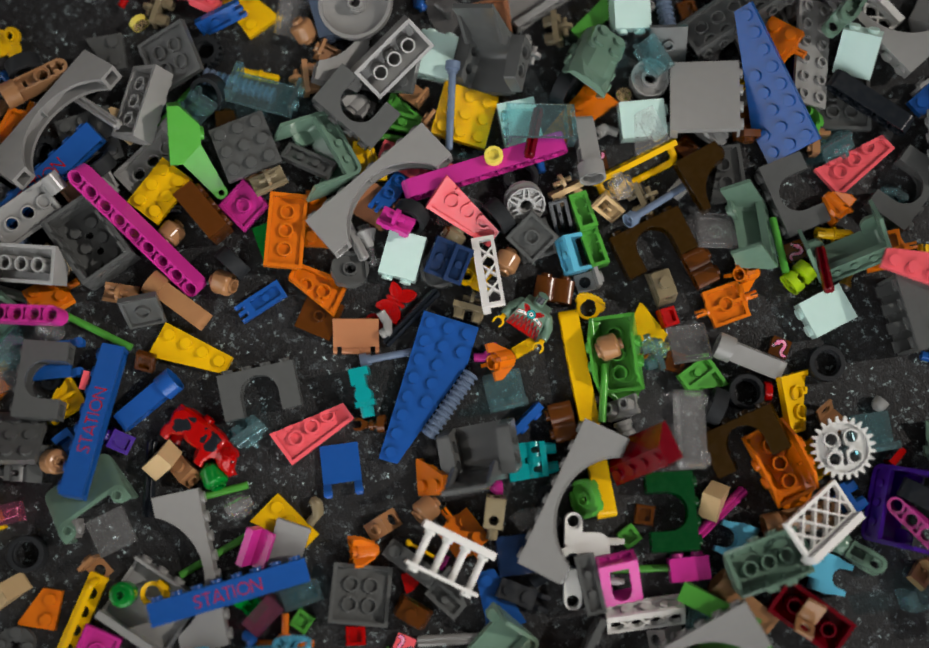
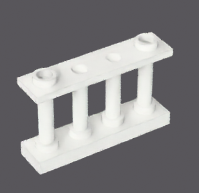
M423 519L421 526L425 528L423 531L425 534L412 562L407 559L404 560V563L408 564L406 568L415 573L420 570L461 590L460 594L469 599L472 596L478 598L479 594L472 590L485 562H488L489 559L495 561L497 553L432 521ZM438 534L442 536L443 542L430 570L419 566V563L432 536ZM455 542L460 545V552L446 579L438 575L437 572L449 546ZM473 551L478 554V560L466 586L463 587L455 583V580L467 554Z

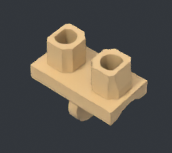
M562 174L557 175L558 181L554 182L553 186L554 188L561 187L547 194L549 199L554 200L555 198H562V196L568 193L583 191L581 187L584 185L578 179L566 184L572 181L570 175L564 178Z

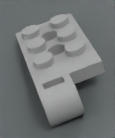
M167 117L157 127L152 145L141 146L113 173L132 194L155 167L149 165L150 159L156 157L160 161L163 157L169 161ZM142 170L145 172V176L142 179H136L138 171Z
M55 169L0 207V241L2 243L19 244L42 228L41 222L63 208L54 195L64 189L67 183ZM25 207L33 209L34 215L32 217L24 216L23 209ZM10 218L17 220L18 227L14 229L9 228L7 220Z

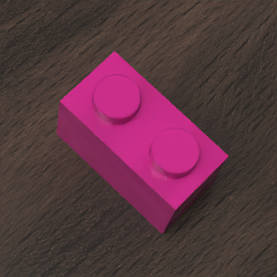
M692 551L691 555L683 556V553L671 554V558H666L668 577L671 583L712 579L709 555L703 554L702 551Z

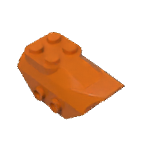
M782 417L780 420L793 444L792 447L773 455L763 434L758 429L748 433L741 439L752 458V467L761 475L760 482L764 489H768L777 508L789 509L804 505L811 499L813 491L820 487L814 467L815 461L810 454H807L804 448L806 447L804 440L800 436L798 437Z

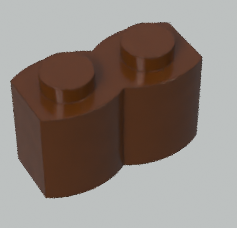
M702 245L680 257L697 291L717 282L720 279L719 275H721L717 265H713L710 260L712 258L710 251L707 248L704 249Z
M542 272L541 275L536 276L533 296L536 298L539 292H543L549 297L547 302L570 306L575 282L571 281L570 277L560 276V278H553L552 274Z
M570 400L547 405V410H544L546 422L550 421L552 429H549L551 441L555 440L557 444L575 439L578 432H576L577 426Z

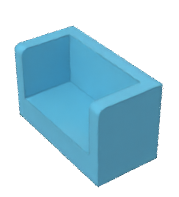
M582 232L563 235L554 242L564 276L581 274L592 269V265L583 266L575 241L583 236Z

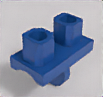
M855 481L837 482L856 512H862V509L868 505V502L863 495L855 499L853 498L851 493L858 489ZM841 504V511L846 513L847 509L844 504Z

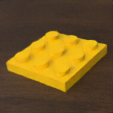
M448 81L444 82L431 128V133L442 139H446ZM456 84L453 142L484 151L499 97Z

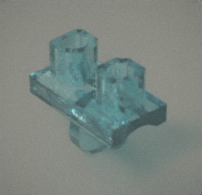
M850 130L845 133L838 131L834 133L833 139L829 142L827 140L820 141L822 159L825 163L838 156L844 159L849 157V150L855 147L852 140L853 132Z
M649 333L643 335L644 340L639 350L642 355L649 354V357L644 359V368L648 371L656 368L661 371L666 369L664 358L667 357L666 352L671 349L670 344L663 342L661 338L650 337Z
M251 415L246 419L247 428L243 430L240 425H237L230 429L232 434L230 440L239 449L244 446L248 449L252 445L256 449L259 448L258 441L263 438L262 434L269 430L255 415Z

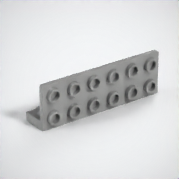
M795 0L792 4L786 6V18L790 23L797 20L796 28L804 31L805 36L800 41L799 48L807 51V55L804 59L794 55L793 82L806 106L823 110L826 108L827 86L825 85L827 84L829 38L823 34L821 27L831 15V7L816 0Z

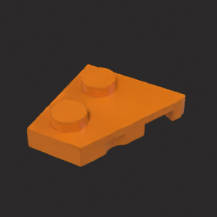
M424 458L415 459L418 496L441 495V491L445 488L448 474L442 470L440 471L433 464H427Z
M43 588L17 625L56 631L58 629L65 590Z

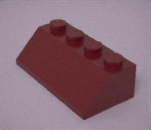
M663 421L627 437L630 441L622 458L610 459L609 470L618 486L666 467L683 458V455L666 421Z
M786 583L780 585V590L773 592L766 611L794 630L795 615L808 598L826 606L827 611L815 625L814 639L810 640L805 637L819 648H841L857 626L851 619L799 583L787 587ZM800 624L804 631L809 632L806 626Z

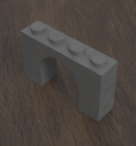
M342 63L312 98L313 107L319 112L324 111L328 115L327 118L333 124H339L344 128L342 131L351 138L353 136L357 139V144L362 149L371 150L401 113L386 101L375 116L368 121L355 122L347 118L341 109V96L356 79L357 75Z
M911 144L901 152L893 164L907 173L916 184L917 192L912 203L903 204L896 202L877 189L871 193L861 207L871 215L872 211L868 200L872 199L884 220V224L891 230L899 228L900 233L903 231L907 232L912 227L914 217H918L924 210V207H922L924 203L929 202V158Z
M800 151L763 165L754 172L755 182L757 185H760L763 191L762 197L765 202H768L771 217L777 218L780 234L784 240L799 235L797 231L799 229L804 233L832 220L824 202L806 210L796 211L788 208L780 198L779 189L782 181L803 173L808 168Z
M23 340V345L20 347V363L16 368L17 380L13 386L14 398L10 404V416L22 420L64 422L67 403L59 399L37 398L32 389V381L36 372L46 365H73L76 346L70 342Z
M289 357L278 359V363L271 364L270 361L259 363V367L252 368V366L241 367L240 371L237 372L226 370L221 372V375L216 376L225 422L230 423L248 419L244 403V390L247 384L257 377H269L276 383L282 409L288 410L304 406L296 364L294 360H289Z

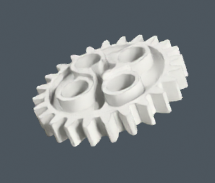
M835 416L834 422L828 418V425L820 423L822 429H814L818 435L811 436L815 443H811L809 446L814 447L815 450L809 453L816 455L814 461H819L817 469L824 467L823 474L831 472L830 478H834L836 474H838L839 480H842L843 475L846 476L847 480H850L851 474L857 478L859 477L857 471L866 473L863 467H871L868 460H875L870 455L877 451L871 448V445L876 444V442L869 440L873 434H866L869 428H861V421L854 424L855 418H851L849 422H847L846 416H843L842 421L839 420L838 416ZM839 430L842 434V444L847 445V449L844 450L847 465H844L843 452L838 450V447L841 446L838 436ZM848 431L855 433V440L853 442L846 440V433ZM828 434H832L835 437L833 445H828L825 441ZM854 450L859 453V459L855 462L850 459V453ZM834 453L839 456V463L836 465L831 464L829 461L830 456Z

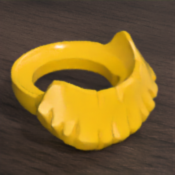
M578 293L574 299L579 317L584 320L597 317L606 308L603 299L592 293ZM588 299L593 300L596 306V311L592 316H584L580 311L582 303Z
M161 579L145 583L140 590V598L144 605L151 602L146 597V589L149 586H156L161 592L163 599L170 597V586L167 581L165 582V580Z

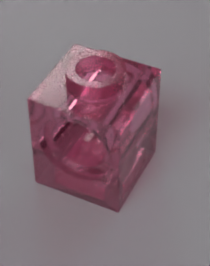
M23 501L0 505V526H7L27 520Z

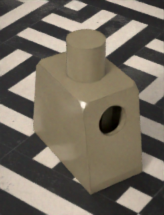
M661 268L644 274L657 308L676 301L678 291L669 268Z
M486 493L483 528L487 529L485 539L497 540L498 530H503L506 495ZM496 516L497 521H491L490 518Z

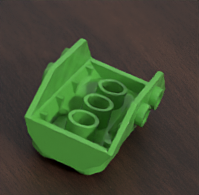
M634 312L589 318L587 342L585 343L587 354L589 353L590 357L588 370L592 373L600 395L601 364H609L607 395L613 400L633 393L637 394L638 397L641 390L645 389L642 371L644 357L642 354L640 355L639 350L642 342L640 335H637ZM614 333L616 338L621 337L624 348L621 349V356L609 361H604L602 358L599 359L594 348L596 339L600 336Z

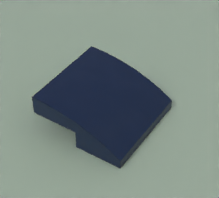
M436 235L423 271L460 286L474 250Z
M527 533L500 536L495 540L499 577L536 573L517 563L519 560L517 554L522 546L525 547L527 543L525 539Z

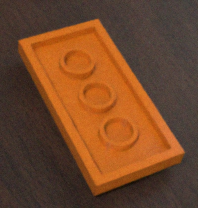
M270 191L263 267L302 270L306 231L305 220L307 219L308 209L306 199L308 195Z

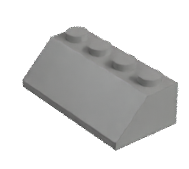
M404 15L351 67V70L381 99L434 47V44L409 17Z
M156 64L133 66L117 118L122 121L123 125L118 130L113 128L111 136L139 145H152L174 74Z
M0 242L1 282L67 286L68 265L58 246Z

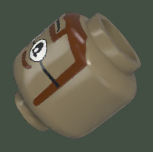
M453 224L451 226L446 225L439 235L462 245L466 240L465 232Z

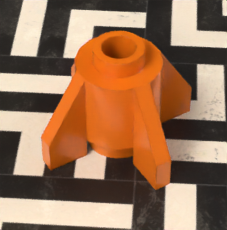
M829 191L821 198V203L824 202L832 219L827 224L832 228L839 221L838 219L843 218L846 214L853 213L854 209L850 206L857 199L852 194L838 191Z
M737 265L733 272L724 274L723 277H734L736 281L741 282L739 284L741 293L749 292L755 280L760 276L761 270L741 268Z
M493 342L485 344L487 354H491L487 356L486 363L480 364L481 368L488 367L490 370L495 371L492 372L495 382L503 380L514 367L516 356L510 349Z
M355 535L347 536L350 554L349 563L354 564L355 568H363L375 560L376 555H379L378 543L375 544L374 540Z

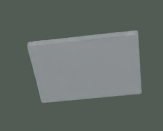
M278 517L273 532L276 534V538L267 566H269V563L279 560L281 564L289 562L288 558L300 555V558H302L309 534L311 533V528Z

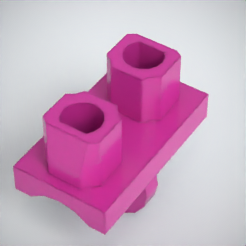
M386 206L376 220V224L381 225L383 229L392 230L404 238L409 236L416 223V219L402 214V210H393Z

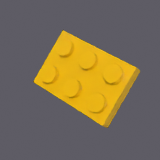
M162 157L127 202L159 226L178 202L173 194L190 180L194 181L174 165H170V162Z

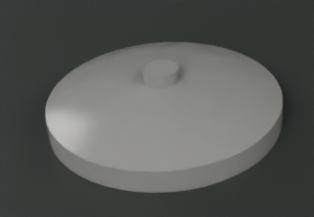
M318 0L319 14L325 26L336 36L350 41L364 40L377 34L388 22L393 9V0Z

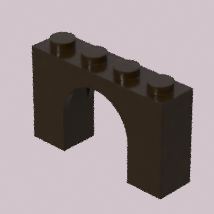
M678 205L673 208L668 206L661 210V214L657 216L651 214L644 218V222L623 232L618 230L610 235L611 238H609L608 244L628 282L647 272L637 250V240L642 233L646 231H659L666 235L678 258L699 246Z
M762 401L754 405L756 409L750 412L745 409L738 412V417L732 420L729 417L721 420L720 425L713 428L710 425L701 429L702 433L698 435V438L718 479L738 470V466L728 446V437L731 431L738 426L748 425L758 429L763 434L773 455L792 447L793 444L772 402L766 403V401Z

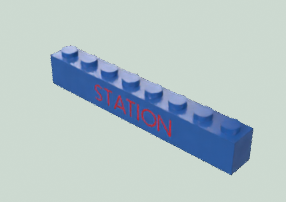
M87 122L80 124L71 137H66L57 150L51 151L43 163L41 162L34 167L36 177L25 189L54 169L66 181L69 171L91 158L108 141L91 124ZM17 187L7 192L6 198L0 202V207L20 194L22 190ZM30 207L23 209V214L26 217L33 212V209ZM10 218L7 220V226L14 229L18 226V222Z
M102 343L101 347L97 349L96 365L91 369V382L85 389L86 399L80 406L81 416L79 422H76L74 427L75 436L69 444L68 451L70 453L68 460H65L63 464V477L57 484L58 494L62 497L87 501L129 354L128 350L123 346Z
M300 555L288 558L289 562L281 564L280 560L269 563V568L262 569L261 566L249 569L250 573L242 575V572L230 575V579L225 581L222 578L211 580V585L203 587L202 583L190 587L191 591L183 593L182 589L170 593L171 597L164 599L162 595L150 598L151 602L146 604L151 627L155 628L309 582L311 579L305 557L300 558Z

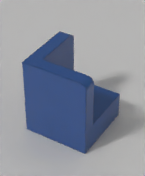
M66 427L51 438L55 445H61L68 456L70 453L68 451L69 444L75 436L74 428Z

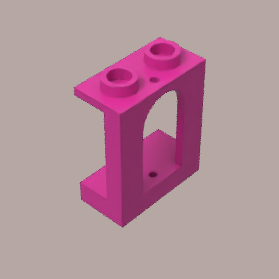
M633 549L595 557L606 607L643 600L638 559ZM629 569L631 587L612 591L609 573Z

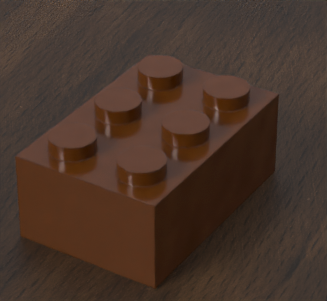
M190 180L173 194L208 238L216 245L234 232L231 228L233 223L223 212H220V207L209 197V194L199 183L194 184Z

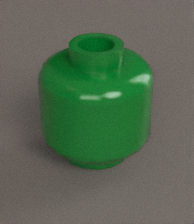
M214 461L204 464V468L199 473L204 487L212 492L223 489L228 481V476Z
M131 581L118 582L112 586L109 592L111 603L118 608L128 607L135 603L138 598V588Z

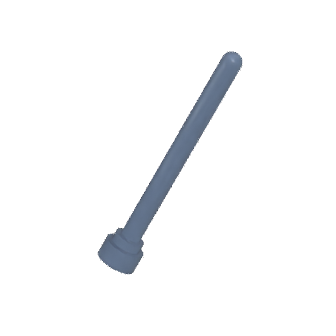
M453 59L445 61V70L449 74L445 148L448 151L453 149L456 74L460 71V61Z
M681 183L638 211L627 212L622 216L623 223L628 228L636 226L641 217L686 190L684 185Z
M412 348L376 355L361 353L359 354L361 367H369L375 362L410 356Z

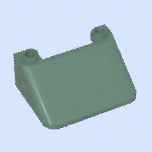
M100 454L87 501L62 497L58 494L57 485L45 495V502L58 535L65 545L75 544L78 541L74 539L77 530L72 521L108 495L116 503H124L129 499H137L139 497L116 462L108 454Z
M492 602L485 611L486 617L490 622L466 647L538 648L539 641L501 606Z

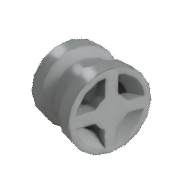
M631 418L613 424L620 435L628 436L636 433L635 429L632 428Z

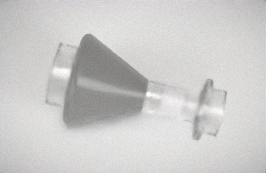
M371 224L361 225L356 228L357 232L355 234L360 237L367 249L370 258L368 265L370 267L379 266L381 258H377L374 249L376 228L371 227Z

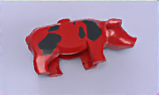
M180 404L174 410L170 421L160 430V435L166 440L170 438L178 446L185 439L187 443L195 447L193 462L199 467H202L207 460L213 458L218 467L228 477L238 475L235 466L240 453L230 442L227 435L214 424L215 420L208 415L203 416L194 408Z

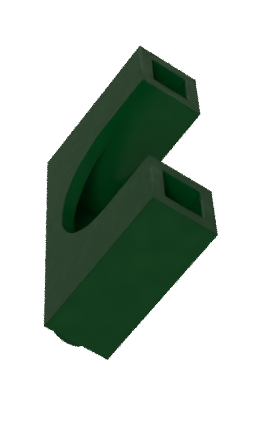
M692 470L651 472L643 475L645 495H673L682 502L685 509V519L679 529L650 532L648 534L650 554L699 551L700 546H703V539L698 531V526H701V519L696 511V507L699 506L698 495H695L694 487L697 486L696 475H693Z

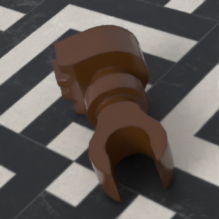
M379 415L377 421L375 419H370L369 421L362 418L353 419V421H361L362 423L360 428H353L355 431L377 429V432H386V415Z

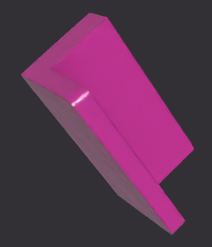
M260 526L247 527L235 564L240 567L251 565L254 568L261 566L262 569H266L276 534Z

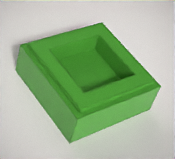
M631 522L615 534L617 537L625 539L624 546L627 550L643 539Z
M299 607L289 625L305 635L316 617L302 607Z

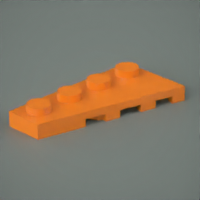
M585 84L543 136L561 132L566 143L573 138L572 117L593 116L595 121L611 108L617 106L619 102L608 93H606L605 98L597 99L595 97L597 93Z

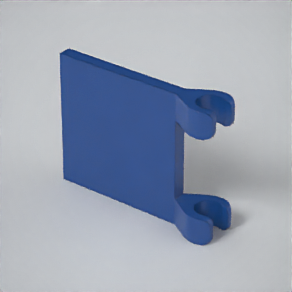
M81 337L58 341L70 342L76 348L86 346V340ZM50 364L40 368L34 375L33 381L82 377L83 370L86 369L83 367L72 369V365Z
M358 442L319 447L324 497L326 499L333 498L332 484L353 481L355 493L357 495L364 494Z

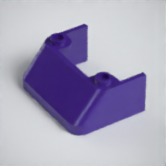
M889 464L876 465L872 472L867 497L868 505L865 507L864 512L865 519L861 528L862 537L871 542L929 555V550L912 546L913 535L911 532L901 529L902 523L887 509V501L891 497L898 496L895 493L904 476L924 485L925 478H929V471ZM899 500L894 501V507L897 510L902 509V503Z

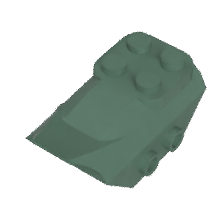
M598 24L586 28L576 44L573 43L569 48V54L563 61L565 65L562 72L571 73L597 93L595 96L597 99L605 98L606 93L612 86L610 83L616 76L614 72L618 62L624 54L625 42L605 25Z
M796 526L792 527L798 533ZM776 529L765 532L766 537L759 539L758 535L746 539L747 544L723 552L725 570L732 587L739 597L744 599L764 591H768L770 594L779 591L780 585L785 583L787 587L799 583L797 579L815 572L813 565L804 566L800 560L802 554L786 530L777 532ZM804 538V546L808 550L810 546L807 539Z

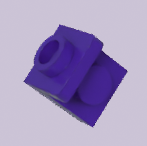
M112 426L110 430L107 429L103 444L110 449L128 455L136 438Z

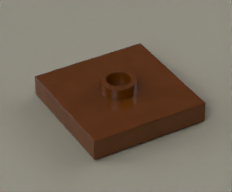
M307 296L294 326L330 341L333 336L332 319L340 318L345 306L340 304L333 317Z

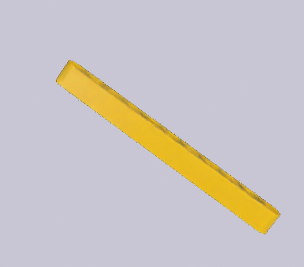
M578 310L558 312L578 424L586 418L600 425ZM606 459L587 467L589 480H595L598 483L601 500L604 503L603 510L599 511L596 515L598 520L617 516L612 482Z

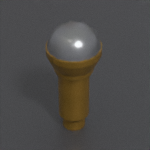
M853 275L838 282L844 292H848L851 289Z

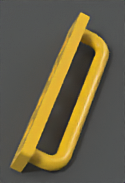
M669 139L607 170L606 179L603 182L666 150L669 154V160L607 191L612 196H615L632 187L633 183H640L672 167L677 160L674 146L678 145L676 139ZM603 182L592 185L596 186L600 195L606 190Z
M95 571L89 573L57 648H68L69 643L73 648H76L85 624H90L108 584L109 577ZM95 588L97 590V595L95 598H90V595L93 589ZM85 607H88L89 614L83 617L82 613ZM79 625L81 632L79 635H74L75 629Z

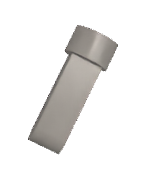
M593 116L572 117V132L578 159L577 169L580 183L586 186L600 184L606 179L604 161L600 155Z
M720 332L711 351V357L725 363L731 361L775 380L776 377L783 375L788 362L740 343L736 337Z

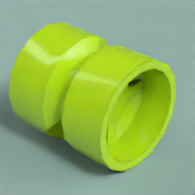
M802 259L791 267L792 270L780 276L783 286L793 295H798L805 288V284L809 285L817 278V274L812 266Z

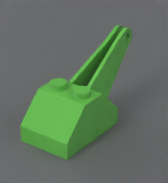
M167 102L166 116L170 165H184L218 199H224L228 195V190L201 145V140H204L203 126H200L199 122L178 102Z

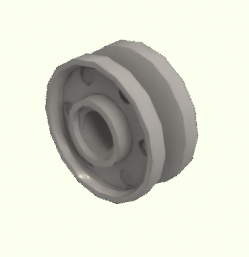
M647 58L639 61L634 66L628 79V86L632 89L633 95L640 100L658 99L669 85L670 74L662 62ZM645 77L651 78L653 83L646 82Z
M531 181L515 182L504 194V206L517 223H520L531 210L539 217L544 213L546 206L545 197L540 188Z

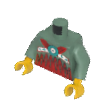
M539 292L536 298L529 294L526 298L519 297L511 300L501 310L500 316L493 318L492 323L496 318H500L502 323L498 327H501L504 324V319L507 318L506 322L535 341L539 339L538 342L532 345V350L534 351L536 345H541L542 349L539 352L541 354L544 351L543 344L547 342L553 330V318L550 315L551 308L546 305L549 297L545 293Z

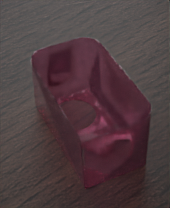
M269 593L241 624L259 638L284 611L286 606L273 593Z

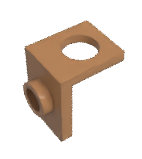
M415 84L413 94L399 93V96L419 110L429 97V88L426 87L423 90Z
M828 399L816 410L817 419L820 423L828 425L827 419L829 418L834 422L835 416H838L839 420L842 421L843 416L833 408L831 399Z
M391 508L363 525L370 539L376 541L403 523L394 508ZM388 515L393 516L395 519L394 525L388 521Z
M89 554L81 561L82 564L77 568L78 572L86 570L90 573L95 571L96 566L103 565L106 569L104 574L106 577L114 572L100 554Z
M808 598L795 615L794 631L813 640L815 625L827 611V607ZM800 624L806 626L809 632L804 631Z

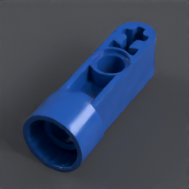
M169 368L163 370L153 379V383L113 416L125 432L133 429L165 401L174 398L185 388L182 381Z

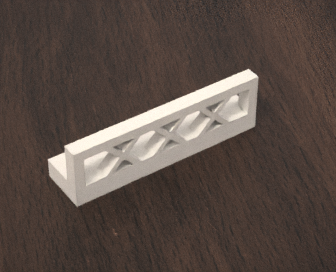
M487 235L471 238L484 315L491 314V308L506 306L494 236ZM491 241V247L487 252L480 248L479 243ZM487 257L494 261L490 269L483 265ZM490 274L497 278L493 286L486 282ZM493 291L500 295V301L489 302V296Z
M680 593L643 598V600L606 607L607 634L685 624V605L677 601ZM680 614V618H670L673 615ZM654 617H660L658 621H651ZM634 620H641L639 623L636 624L631 623ZM611 623H621L619 626L611 627Z

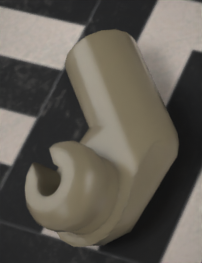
M316 496L311 497L309 500L312 514L306 520L312 527L324 514L323 502Z

